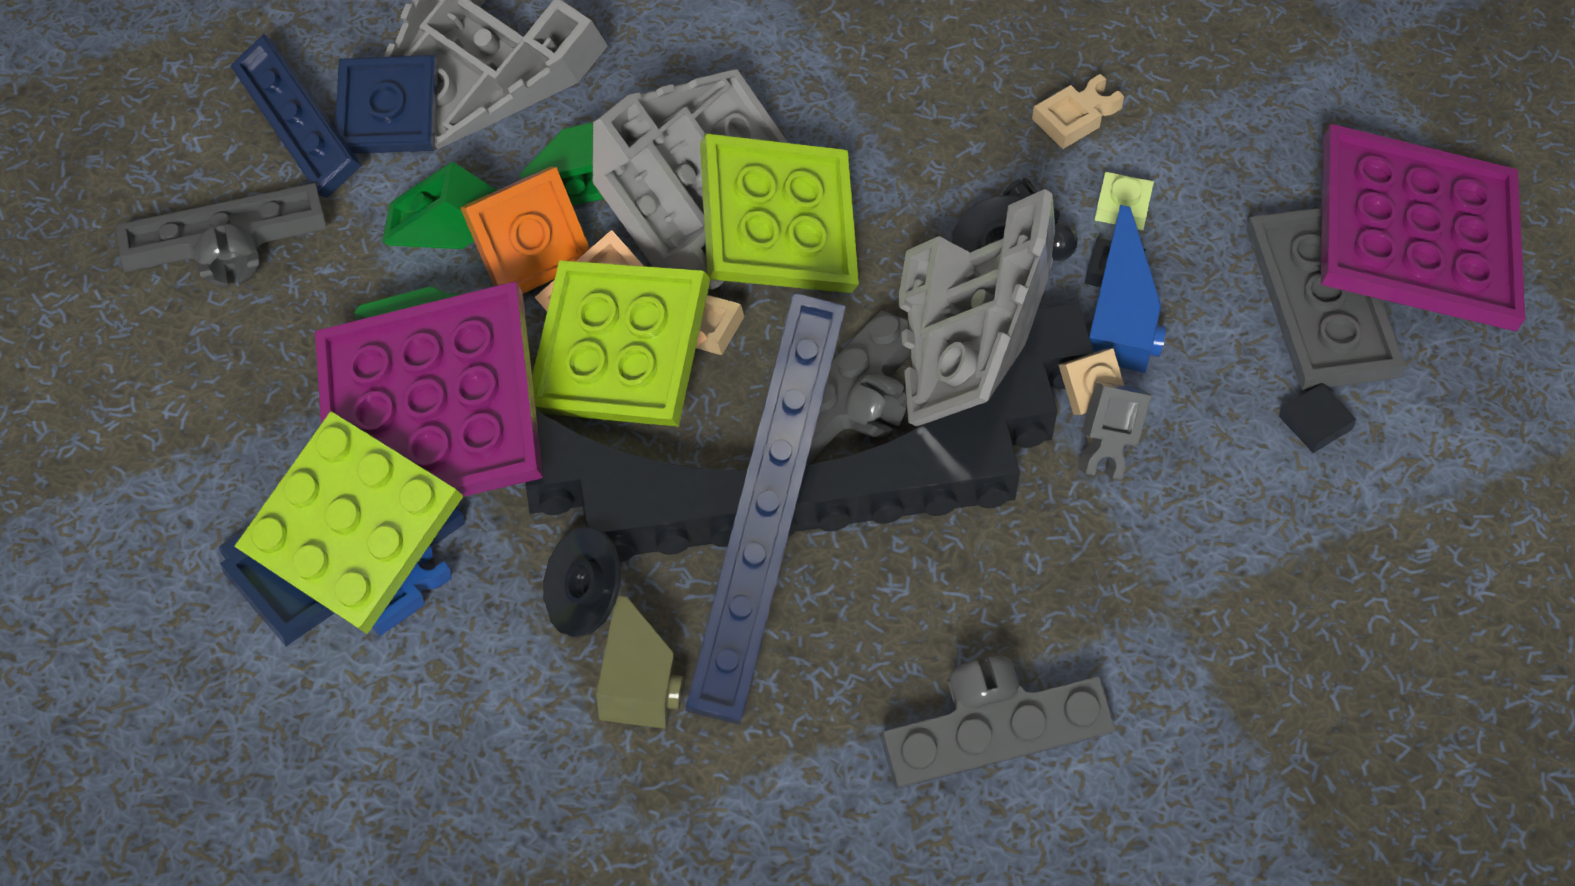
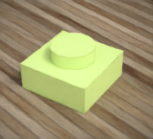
M1105 172L1095 221L1116 225L1120 205L1131 207L1137 229L1144 230L1154 181Z

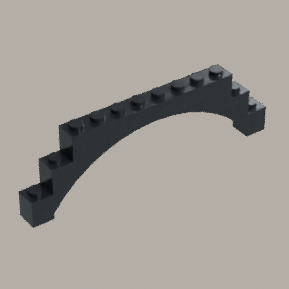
M1079 303L1039 308L1037 310L1024 348L987 402L931 421L886 444L851 456L806 465L788 537L798 531L818 528L824 531H837L849 524L867 521L886 524L894 522L902 516L927 513L931 516H941L957 508L977 505L982 508H996L1007 501L1015 500L1020 470L1013 445L1030 448L1040 445L1044 441L1052 440L1057 408L1051 387L1066 389L1059 364L1094 353ZM536 410L543 478L525 482L530 514L543 512L547 515H560L571 508L583 507L586 527L605 532L614 542L620 562L629 560L634 555L653 552L672 555L681 553L688 547L708 544L728 547L747 470L696 468L659 462L622 452L581 436Z

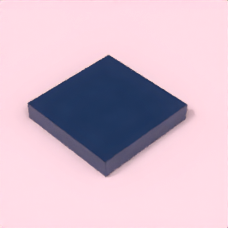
M435 55L339 59L335 128L353 154L434 151L438 61Z

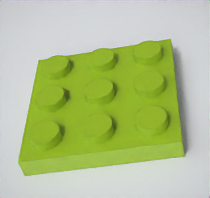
M705 134L700 142L707 275L710 280L852 293L859 285L848 150Z
M559 260L532 374L536 410L542 414L679 427L710 284L709 276L705 271Z
M330 411L235 544V547L356 628L368 634L459 504L463 495L457 489Z

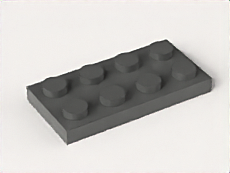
M1322 208L1250 217L1247 232L1301 390H1311L1321 383L1328 388L1402 378L1406 364L1382 300L1321 285Z

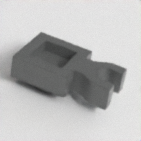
M1100 381L1095 382L1082 432L1088 437L1093 438V440L1083 451L1078 469L1085 474L1095 476L1098 462L1102 458L1108 457L1105 474L1112 479L1122 480L1126 465L1123 456L1125 444L1138 446L1151 401V394L1141 389Z

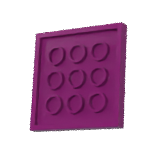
M1330 124L1323 136L1321 285L1517 332L1525 321L1518 169Z
M516 281L315 331L321 424L329 412L332 411L457 489L463 497L543 478L523 292Z

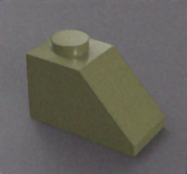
M617 596L596 693L599 720L666 729L669 709H680L684 676L675 675L674 653L628 597Z

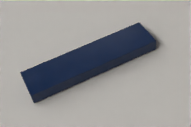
M263 34L230 65L310 184H316L318 194L325 198L329 197L362 166L272 38Z

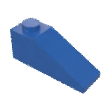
M1120 205L1089 339L1094 353L1103 349L1113 348L1120 368L1146 373L1150 355L1157 357L1161 355L1167 327L1157 325L1161 304L1131 207Z

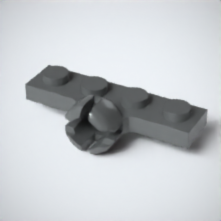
M313 183L115 225L124 272L141 268H153L160 264L184 259H194L198 265L199 274L203 279L216 286L229 287L226 271L236 270L239 285L252 277L259 266L257 248L260 244L324 230L326 225L316 184Z
M880 310L832 361L806 465H809L825 446L844 429H854L879 439L891 436L894 433V428L877 423V420L894 427L901 426L907 414V397L905 392H903V383L891 378V376L911 355L910 349L902 345L901 332L905 329L909 330L908 320Z
M1007 656L986 657L987 662L979 664L977 660L961 664L950 673L947 679L954 702L952 713L886 730L880 734L895 790L1112 734L1116 730L1100 677L1034 693L1026 692L1019 685L1013 661Z

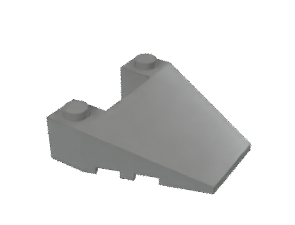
M412 0L411 4H405L400 16L403 24L395 43H389L384 57L435 55L438 61L435 148L439 149L579 83L608 47L593 21L562 0H553L523 37L480 8L486 0Z

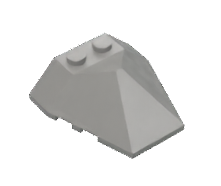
M738 69L697 78L689 83L677 86L673 84L663 86L652 92L643 94L638 92L627 95L593 122V183L653 266L701 270L707 274L700 142L705 134L788 143ZM710 280L709 289L713 290L719 287L724 281Z
M1044 189L1008 205L1004 238L973 252H968L940 236L906 250L899 290V307L908 313L909 330L905 329L901 333L902 345L911 351L912 368L908 367L904 370L908 422L917 427L987 402L1024 348L1046 287L1053 261L1052 250L1055 236L1053 193Z

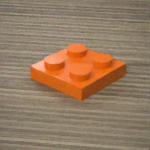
M550 166L460 207L494 287L516 281L524 294L554 280L559 260L577 261L590 249L557 167Z

